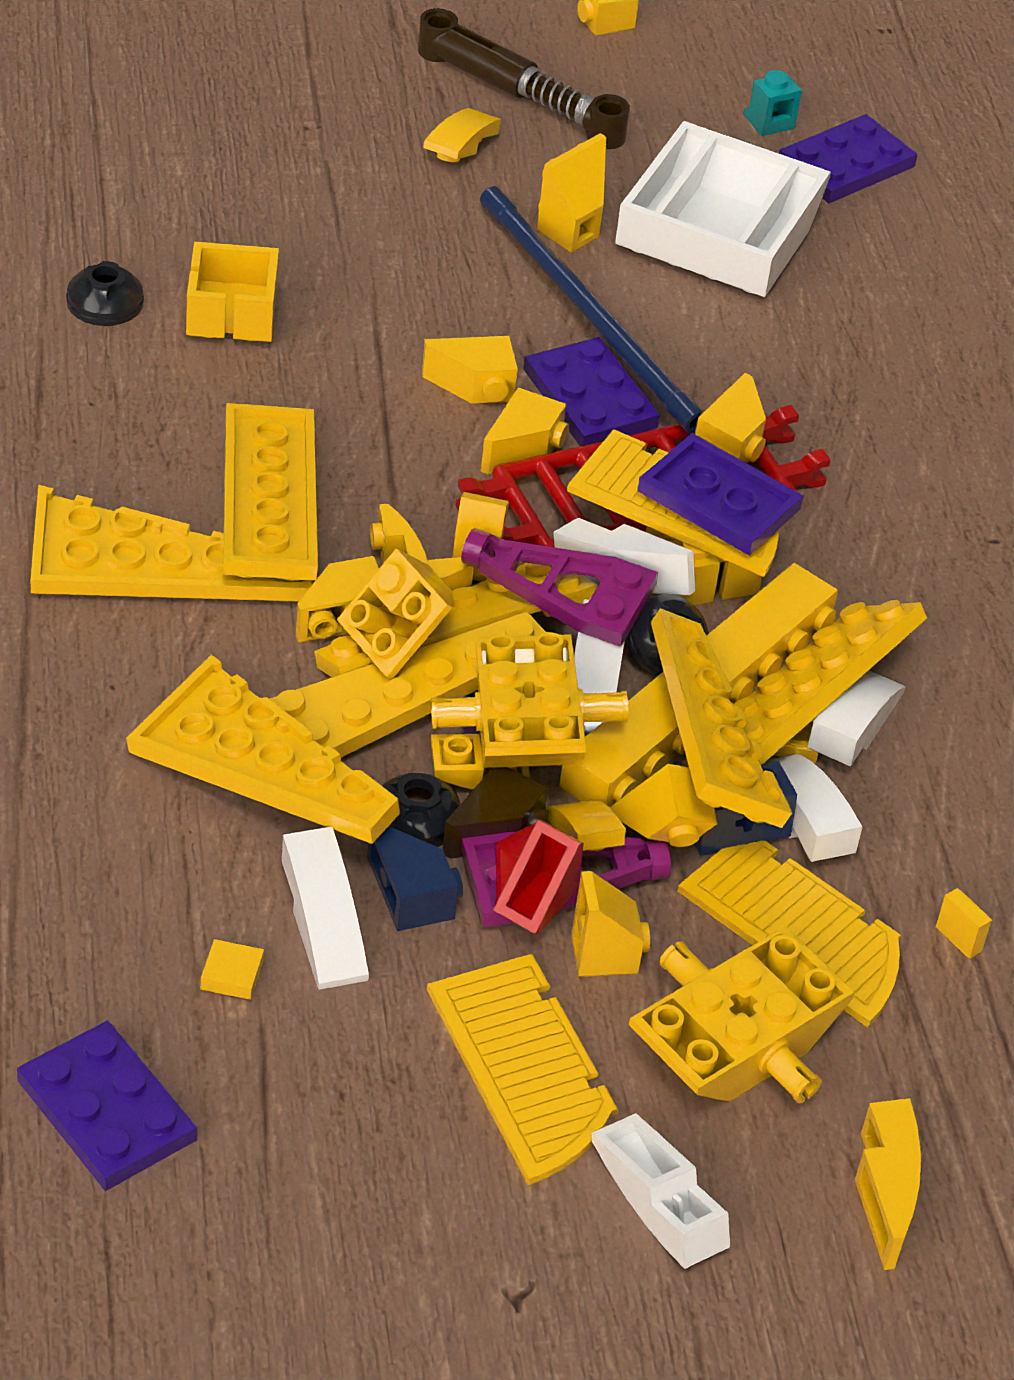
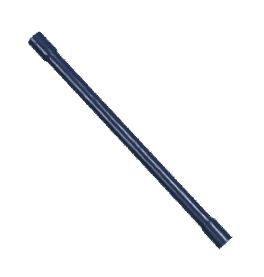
M496 186L487 188L480 197L481 205L498 224L506 228L663 402L667 411L688 434H695L698 417L703 413L700 407L687 393L682 392L520 215L517 207Z

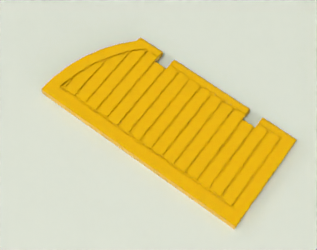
M613 430L567 486V492L763 577L767 574L774 560L779 529L749 556L637 491L639 477L668 454V452L658 449L652 455L645 451L647 443L617 430Z
M758 841L748 843L747 845L722 848L678 885L677 892L751 945L786 925L855 992L853 999L843 1011L867 1028L879 1017L887 1005L898 974L900 958L899 941L902 935L879 919H876L868 926L867 923L861 920L866 913L865 909L792 858H789L781 865V863L773 859L779 853V849L769 842Z
M533 954L427 984V992L527 1185L546 1179L576 1161L593 1145L591 1133L606 1127L609 1119L619 1112L605 1085L590 1089L587 1081L596 1079L599 1073L558 999L553 997L542 1001L539 994L547 992L551 986Z

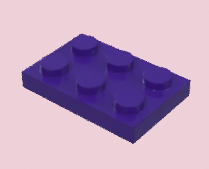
M867 114L779 150L781 155L831 172L822 197L828 204L915 167L918 155Z
M600 337L524 357L523 370L542 396L566 404L564 422L569 424V432L579 446L604 441L613 430L626 435H632L658 428L659 413Z
M693 433L639 477L637 490L749 556L801 510L804 497Z
M109 1020L17 1068V1081L105 1191L197 1141L196 1125Z

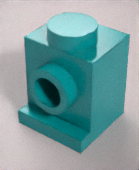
M771 70L766 73L765 78L753 81L749 107L744 108L743 115L761 136L795 129L802 90L787 73Z

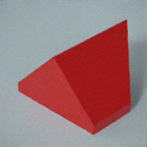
M540 819L536 823L496 842V905L493 910L534 934H539L579 889L584 843Z

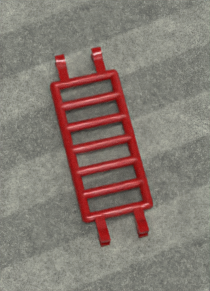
M792 404L780 407L772 412L770 416H766L762 435L766 441L775 440L778 443L794 441L795 434L788 424L798 422L799 414ZM679 424L628 436L647 443L646 449L656 447L669 453L676 447L674 443L683 441L690 434ZM603 441L499 464L492 470V479L479 481L476 478L459 479L457 487L462 494L467 492L509 501V505L521 525L511 528L505 526L502 539L554 547V538L551 539L515 479L537 474L567 524L577 518L586 520L555 470L574 465L581 469ZM766 445L756 460L764 474L796 491V486L805 484L811 488L825 486L827 479L820 469L829 467L831 462L824 449H819L808 453L801 460L779 465ZM460 498V499H456V505H455V506H456V508H457L458 511H459V506H460V500H461V498ZM604 508L614 524L604 526L603 528L613 531L626 524L646 532V525Z

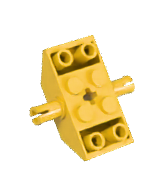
M546 632L535 636L495 634L490 637H476L478 692H475V697L431 698L432 729H437V727L476 726V731H480L483 768L582 764L586 753L584 722H628L627 691L583 694V689H578L571 634L559 635Z
M786 925L715 968L708 969L688 949V946L683 941L676 942L675 947L671 945L663 953L659 961L660 966L667 970L683 987L631 1017L629 1026L697 1095L731 1102L771 1076L793 1096V1099L798 1104L805 1102L806 1098L802 1093L810 1099L818 1091L822 1084V1079L817 1074H814L799 1058L810 1051L851 1002L855 992Z

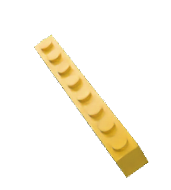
M793 563L706 635L720 663V668L732 687L733 691L728 697L730 702L735 703L740 699L748 697L761 679L776 673L789 655L804 649L817 631L834 623L837 615L834 606L838 589L796 563ZM664 671L628 700V722H602L585 736L586 753L582 764L562 765L559 783L561 789L580 802L598 800L611 807L664 767L678 753L681 755L685 754Z

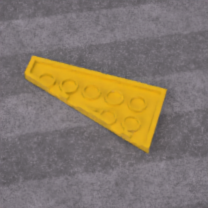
M38 485L30 579L31 593L300 601L312 586V580L289 581L283 578H242L237 575H223V533L213 531L211 536L190 531V524L126 507H120L115 511L93 506L92 498L77 495L74 500L55 496L54 488Z
M212 654L126 737L128 751L131 754L325 827H333V830L371 844L376 841L400 814L397 797L362 770H352L341 761L340 753L328 745L323 748L313 740V733L269 698H259L248 689L247 681L238 674L231 676L222 669L221 661Z

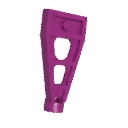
M473 528L468 534L461 555L462 563L478 568L479 572L574 630L620 647L657 586L658 579L657 571L617 557L503 540L491 533ZM521 562L551 567L542 584L529 581L515 572ZM565 575L590 576L600 581L588 603H576L557 590L559 583Z
M516 832L462 838L461 853L483 928L515 923L493 909L496 905L495 843ZM625 837V845L607 847L600 851L585 850L582 855L609 857L613 870L598 876L617 889L642 880L669 878L671 875L670 853L667 843L664 841H644L643 838ZM578 890L561 910L576 905Z

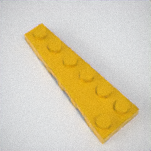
M525 563L518 566L515 572L529 581L542 584L551 567ZM568 574L562 578L557 590L574 602L583 604L584 599H591L598 585L582 575ZM487 578V580L470 587H460L452 590L453 608L419 648L524 612L533 614L543 610L492 579ZM543 611V614H544L546 617H550V616H551L550 614H548V613H546L545 611ZM351 636L338 637L330 645L314 651L317 668L330 677H335L374 663Z
M660 608L651 621V626L697 798L711 807H724L741 813L756 823L766 822L782 828L792 815L790 806L773 772L763 771L759 759L763 755V751L757 740L750 738L748 740L743 728L748 720L743 710L738 709L728 698L733 691L732 687L720 668V663L701 624Z
M524 612L418 648L393 679L387 678L376 664L373 663L296 690H285L278 696L270 698V700L313 733L314 741L323 748L328 745L340 753L342 758L430 714L431 698L436 697V699L462 698L477 691L476 637H490L495 634L535 636L546 632L528 612Z

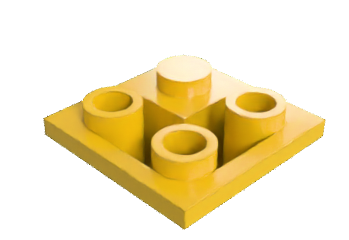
M601 133L544 164L541 196L538 205L537 230L570 253L597 239L600 234L604 205L606 136Z
M396 548L339 616L337 621L387 678L393 679L453 608V591L428 564Z

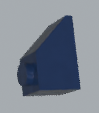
M390 826L386 828L373 844L368 843L367 858L397 931L455 919L457 898L463 896V884L458 869L456 867L450 868L443 849Z

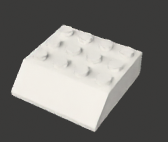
M683 121L621 203L615 244L629 248L636 253H643L668 262L670 265L696 272L709 279L735 286L748 293L765 297L808 234L831 172Z

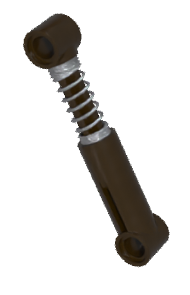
M434 8L426 10L421 14L418 53L424 59L431 62L447 61L517 98H532L534 102H541L544 107L549 106L552 111L558 110L560 115H567L568 119H575L576 123L583 126L584 130L588 131V140L600 133L606 136V149H617L625 143L630 105L624 98L612 94L599 95L595 98L588 94L581 96L579 89L572 91L571 85L563 87V81L561 80L555 83L554 76L546 78V73L541 72L535 62L459 25L458 18L453 12Z

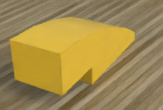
M910 1098L869 1103L861 1131L865 1149L859 1163L855 1183L884 1270H891L896 1267L913 1218L920 1187L921 1150L919 1132Z

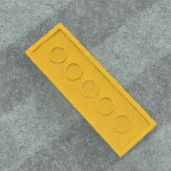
M226 403L223 575H237L242 578L268 577L283 578L289 581H316L318 548L314 409Z
M891 600L881 605L866 606L864 602H858L841 610L839 619L813 635V641L804 649L789 655L785 659L786 664L776 673L761 679L757 684L758 688L753 693L733 703L738 709L743 710L748 720L743 728L748 740L749 738L757 740L763 751V755L759 759L761 765L927 619L921 602L900 604L899 600Z

